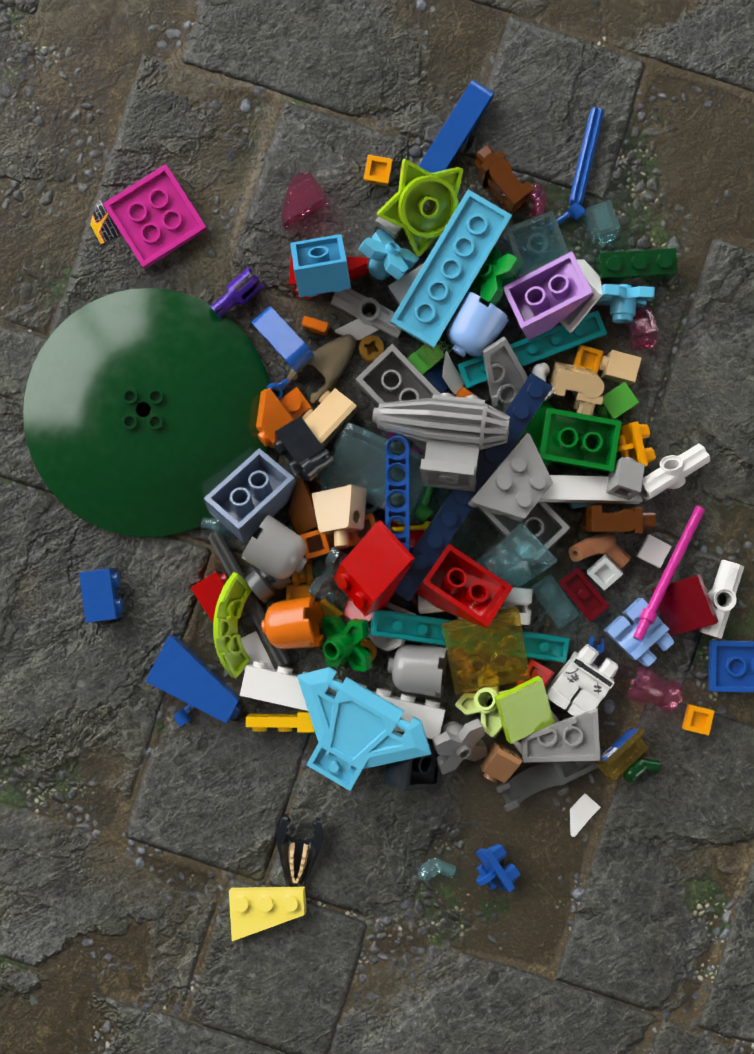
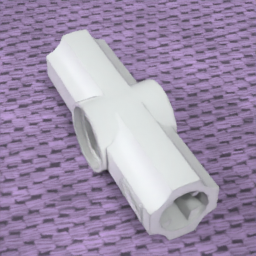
M697 444L679 456L670 455L664 457L660 461V468L643 478L640 492L641 497L647 501L667 488L677 489L682 487L686 482V476L710 462V455L705 450V447Z
M721 560L713 588L708 593L719 622L700 628L699 632L722 639L730 611L736 604V592L744 566ZM720 593H724L726 596V601L722 606L717 602V597Z

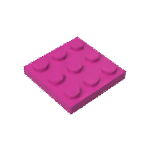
M167 164L103 203L144 269L208 230Z

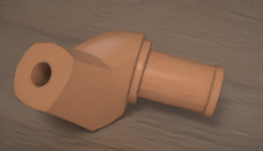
M609 533L586 538L571 546L568 551L573 562L581 561L593 555L606 554L619 568L624 567L631 558L616 543V537Z

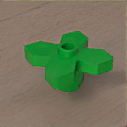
M494 246L468 292L474 294L480 292V297L483 300L496 306L502 295L505 294L503 287L513 282L512 277L518 272L522 261L509 253L501 257V251Z
M327 615L321 619L322 632L328 637L323 645L325 664L338 668L347 660L353 670L365 672L371 669V654L360 644L369 635L368 621L355 618L349 621L346 626L339 616Z

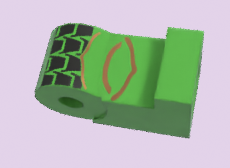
M442 334L434 349L424 344L416 352L412 353L407 360L422 375H425L445 358L446 351L448 354L452 351L454 345Z

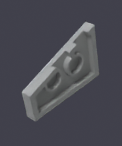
M598 708L548 725L522 738L523 763L600 761Z

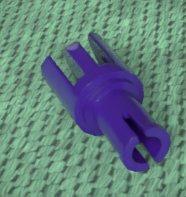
M250 267L245 269L226 286L227 293L213 305H210L214 312L218 309L220 310L217 313L219 318H222L236 304L243 306L265 287L260 282L241 297L258 281L259 278L256 275H252L234 289L251 274L252 270Z

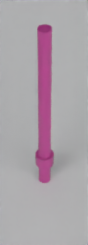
M695 506L647 608H643L639 616L640 622L633 635L634 639L642 641L649 626L654 624L657 617L656 611L703 516L704 508Z

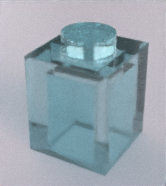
M611 200L586 208L582 215L592 243L599 240L601 243L613 240L621 228Z

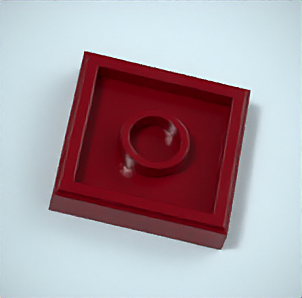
M701 574L671 582L658 607L665 625L669 628L668 633L670 636L707 627L719 622Z

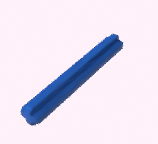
M593 107L589 113L569 198L571 205L574 203L582 205L604 115V110L601 108Z

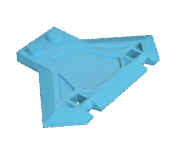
M331 667L297 675L318 740V745L311 755L307 766L340 786L351 791L362 769L431 755L422 721L418 718L413 717L411 722H408L401 718L404 710L348 677L345 678L343 683L336 680L334 677L337 671ZM328 688H331L338 693L334 695L333 693L328 691ZM395 727H398L399 729L403 730L405 733H404V734H401V733L397 732L396 730H394V728H395Z

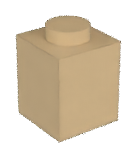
M611 350L607 356L604 355L602 357L599 370L603 371L601 378L618 383L626 382L630 386L636 381L641 357Z

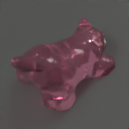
M640 666L636 669L637 678L630 681L633 688L627 691L629 699L640 703L652 702L667 712L672 711L682 701V687L680 683L660 679L649 667Z

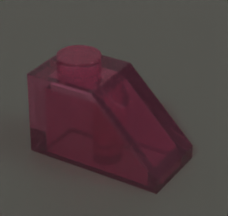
M310 171L305 174L301 172L291 179V183L288 184L281 215V222L285 230L327 204L326 195Z

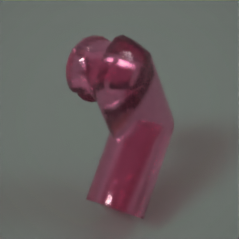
M534 183L532 185L534 191L531 196L534 207L531 219L541 222L548 199L542 187Z

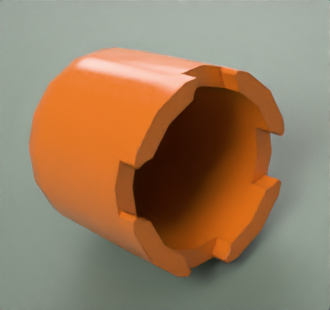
M315 596L278 601L267 609L265 618L261 623L262 632L267 636L269 642L279 649L320 647L325 639V634L320 635V624H322L321 619L324 617V612L320 601H315Z

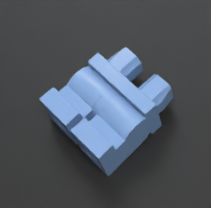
M637 598L622 612L624 616L619 615L603 631L631 659L637 660L645 667H649L657 659L649 648L656 643L662 651H665L674 644V641L667 632L669 628L658 616L654 624L649 626L642 641L633 638L640 622L639 616L643 608L648 606V603L643 598Z

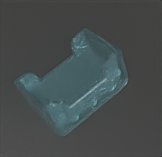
M344 422L330 454L335 463L324 469L319 480V485L322 486L321 489L325 491L348 485L366 488V502L385 510V448L388 439L354 424ZM395 442L391 443L393 453L398 455L404 453V446ZM411 449L410 524L428 487L423 486L420 471L421 459H424L425 455ZM394 467L391 469V476L395 480H402L405 477V471L401 467ZM394 493L391 496V502L395 506H402L405 503V498L400 493ZM399 519L393 520V522L405 526L403 521Z

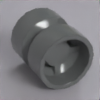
M256 569L244 578L263 603H266L276 595V589L282 590L290 584L292 579L290 577L286 579L273 577L274 580L270 582L266 577L269 576L268 573Z

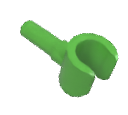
M427 487L424 499L416 510V516L424 522L433 511L427 507L434 487Z

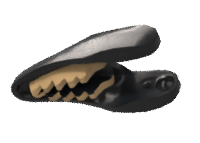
M284 814L277 829L276 842L287 887H304L323 843L321 818L316 817L312 822V826L315 828L313 831L314 837L301 840L294 839L287 834V826L290 824L291 819L288 817V814Z

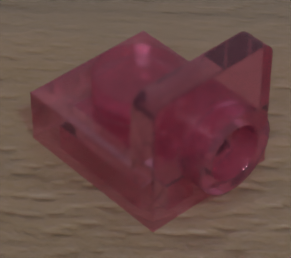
M651 307L636 309V316L633 317V322L627 323L631 336V349H647L655 346L658 328Z

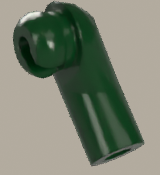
M636 757L625 766L623 777L627 782L632 783L644 771L658 773L659 761Z

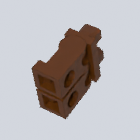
M489 145L479 150L475 156L477 160L474 162V167L479 172L478 182L482 187L486 185L487 191L499 207L513 217L529 205L534 187L529 181L523 185L512 173V167L505 160L506 155L502 150L495 154Z
M602 506L582 507V532L643 533V529L656 528V513H643V507L617 510L611 513H602Z

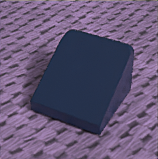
M441 362L423 375L440 394L449 388L442 377L443 364Z

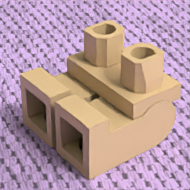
M555 361L549 384L553 387L551 389L553 393L564 396L566 389L571 390L575 397L573 407L577 409L576 412L592 416L595 404L602 405L604 398L601 395L604 391V383L601 378L591 369Z

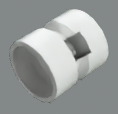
M513 587L498 610L497 622L530 625L531 610L528 608V605L532 603L533 589Z

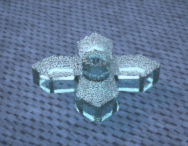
M332 547L326 559H321L315 564L313 575L316 578L308 592L322 600L328 597V602L343 608L349 597L338 587L333 577L342 561L348 555Z

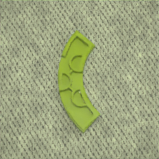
M233 572L218 598L214 614L213 637L221 664L228 674L236 679L251 661L243 647L241 636L238 634V619L241 617L244 604L252 589L238 573Z

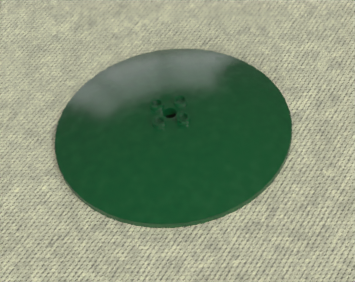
M157 288L130 289L103 296L86 304L64 320L49 336L39 351L27 380L23 406L24 431L31 458L39 475L56 498L70 511L99 528L113 533L136 537H162L179 534L195 529L215 518L209 513L204 497L260 448L264 453H267L269 445L266 447L258 438L257 434L259 431L256 428L260 394L264 389H267L270 382L261 358L253 344L238 325L227 315L224 314L222 318H219L217 313L220 310L214 312L210 304L182 292ZM143 403H147L151 407V412L146 417H140L138 414V407Z

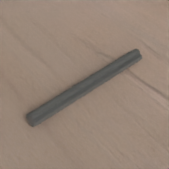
M218 531L210 535L208 539L229 577L235 572L244 579L245 575L222 533ZM252 591L245 602V606L278 666H284L291 661V658L286 649L274 647L267 639V636L263 634L261 623L266 613Z

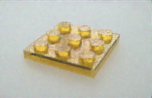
M517 606L499 610L487 629L465 619L441 623L455 695L478 691L485 687L491 688L530 679L520 614Z

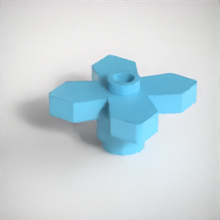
M383 229L377 230L372 238H366L358 248L360 252L371 259L368 271L379 280H385L386 277L391 275L397 280L401 279L406 271L414 268L420 259L409 249L400 248L394 242L393 237Z
M603 284L601 286L603 295L595 305L610 306L612 322L631 323L633 322V317L636 316V307L643 308L646 306V301H651L654 298L655 287Z

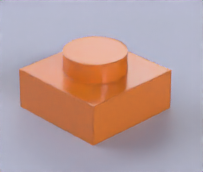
M297 387L279 400L293 420L304 415L309 409H312Z

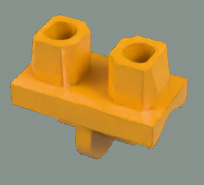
M638 421L621 426L617 452H621L622 457L633 458L636 462L648 466V463L656 459L654 449L652 447L644 449L642 440L649 438V426L647 424H639Z

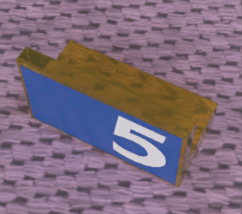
M642 728L628 729L600 755V761H594L610 781L617 779L649 749L640 737L645 732Z

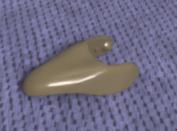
M346 334L313 351L315 356L295 372L291 368L287 379L289 381L296 380L298 373L302 372V369L307 364L315 367L325 378V385L319 388L317 393L311 394L310 402L312 404L319 402L318 400L327 390L332 392L355 350L356 339L352 335Z

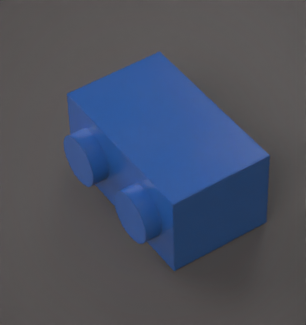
M115 568L79 572L85 623L120 618L121 613L124 612L123 599L118 596V588L121 586L119 573H115Z

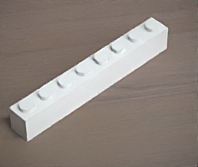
M256 660L253 661V664L249 663L246 665L239 696L308 711L297 678L299 674L292 673V668L278 666V669L268 668V663ZM328 688V691L333 693L334 695L338 693L335 690ZM377 688L376 692L372 691L404 710L401 718L411 722L413 717L421 720L427 738L432 739L440 735L445 714L444 707L440 706L441 702L426 699L425 703L415 701V696L401 694V697L391 695V691ZM395 727V728H394V730H396V731L404 732L403 730L399 729L398 727Z

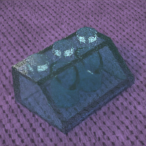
M521 522L487 548L475 562L511 586L521 587L554 565L558 560Z

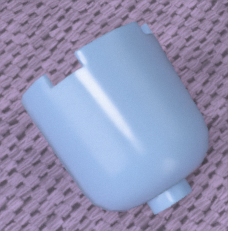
M467 292L446 329V336L454 345L452 350L462 357H465L466 354L474 357L483 355L482 350L493 344L509 321L507 319L508 316L492 303L487 307L478 302L481 297L472 292Z

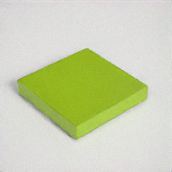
M539 676L494 697L506 740L510 744L554 723L543 679Z

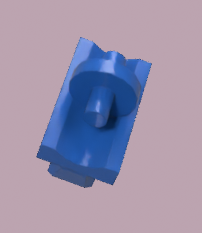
M495 844L488 849L480 848L475 852L482 862L476 868L480 873L476 879L479 886L487 884L489 889L492 890L497 885L500 891L507 890L509 893L515 889L513 883L521 874L511 863L504 868L501 867L499 862L507 856V852L501 844Z

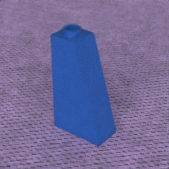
M173 634L168 636L145 682L226 724L230 718L235 720L242 707L238 704L241 697L182 640Z

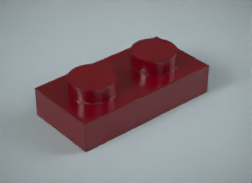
M575 567L557 582L589 622L610 606L578 567Z

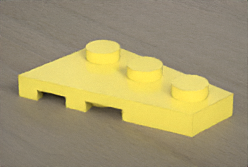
M305 887L231 888L229 890L232 941L301 917L307 912Z

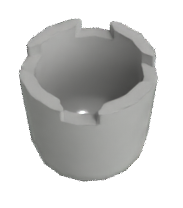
M268 515L259 526L261 531L257 536L258 539L251 538L242 554V559L275 578L286 579L295 571L300 573L308 561L304 558L307 551L306 543L298 534Z
M404 644L402 647H399L395 657L389 658L388 673H392L394 685L404 692L441 698L444 686L441 685L442 675H446L447 647L422 644Z

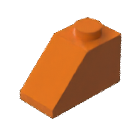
M271 388L264 389L260 394L256 428L259 431L257 436L266 447L269 445L270 448H275L273 444L275 442V431L290 423L293 419Z

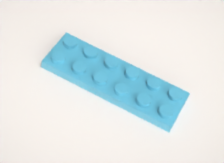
M468 189L391 318L390 324L434 349L512 215Z

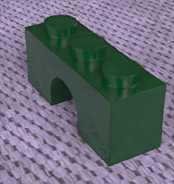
M676 248L600 252L594 260L595 272L600 276L601 284L621 283L631 278H645V282L671 280L678 273Z

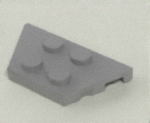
M529 433L523 436L469 501L468 505L474 508L477 506L490 509L491 513L506 515L510 519L520 522L527 517L553 484Z

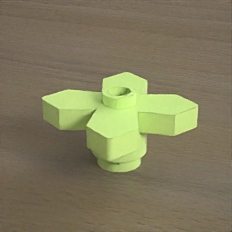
M486 667L477 677L479 691L476 694L464 693L455 706L467 716L481 713V723L484 731L489 736L495 738L503 729L494 697L505 691L499 692L500 677ZM493 698L492 704L488 707V700Z

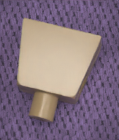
M348 485L312 493L318 530L323 534L334 535L335 548L350 547L349 533L361 531L364 528L366 488Z

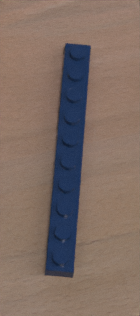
M531 373L505 411V414L510 416L507 443L479 450L475 492L453 489L411 551L415 559L395 590L397 594L406 600H411L472 509L468 505L469 501L506 458L553 388L535 374Z

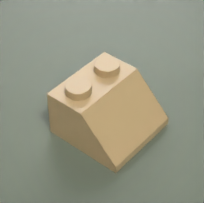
M336 388L332 392L327 390L318 400L321 404L314 411L309 409L302 417L323 448L358 412L357 405Z

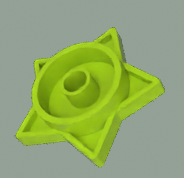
M407 159L402 160L398 192L377 212V216L404 229L416 256L420 257L433 241L442 234L457 209L463 169L456 167L429 173ZM428 201V207L423 209V204Z

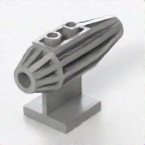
M441 393L440 395H433L432 398L380 403L378 408L374 407L372 421L377 423V429L426 444L425 458L421 459L420 466L423 486L475 492L479 450L507 443L510 416L486 404L485 400L477 396L462 398L455 397L450 393Z

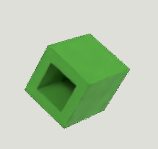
M623 382L603 396L602 405L597 404L596 410L602 418L614 420L639 403L626 382Z

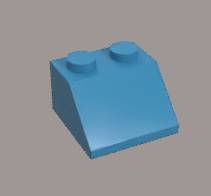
M342 234L290 243L299 297H314L322 293L341 292L351 288Z

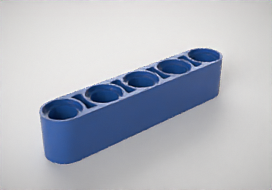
M472 80L418 166L429 173L449 169L488 108L495 92Z
M396 435L388 440L385 448V526L410 552V443L404 436ZM395 440L402 441L405 445L404 453L399 455L393 453L391 443ZM401 467L405 471L404 479L399 481L393 479L391 469ZM394 493H400L404 496L405 503L402 506L392 504L391 496ZM399 519L404 522L405 529L401 532H395L391 528V522Z

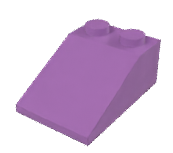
M572 251L503 287L519 325L528 340L552 329L593 295Z

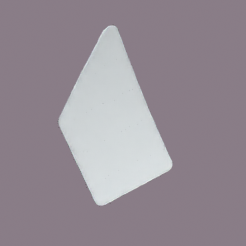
M369 312L364 316L372 317V314ZM356 319L336 329L335 333L340 335L350 334L359 341L379 329L362 323L360 319Z
M446 351L442 377L450 390L457 394L464 383Z

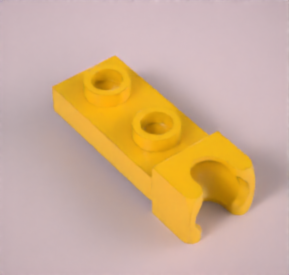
M299 709L297 714H248L246 716V727H252V731L255 732L267 731V727H276L279 732H290L292 728H297V732L302 733L315 732L309 712Z

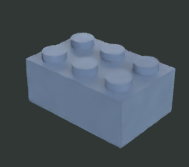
M259 448L204 497V501L209 513L245 543L260 529V524L268 515L273 517L292 499L296 480L295 477Z

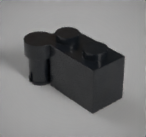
M301 416L275 431V442H273L275 449L281 456H286L291 472L295 476L299 475L303 481H311L318 476L320 471L335 463L332 455L328 456L329 451L327 449L324 450Z

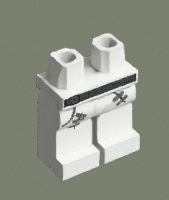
M586 644L579 653L574 651L571 658L545 689L547 697L565 710L567 708V712L573 716L593 710L614 685L613 677L619 668L618 664L606 657L601 666L598 667L593 663L599 654L598 651L589 644Z

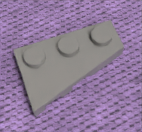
M502 337L483 349L482 353L492 407L505 413L528 376L507 339Z

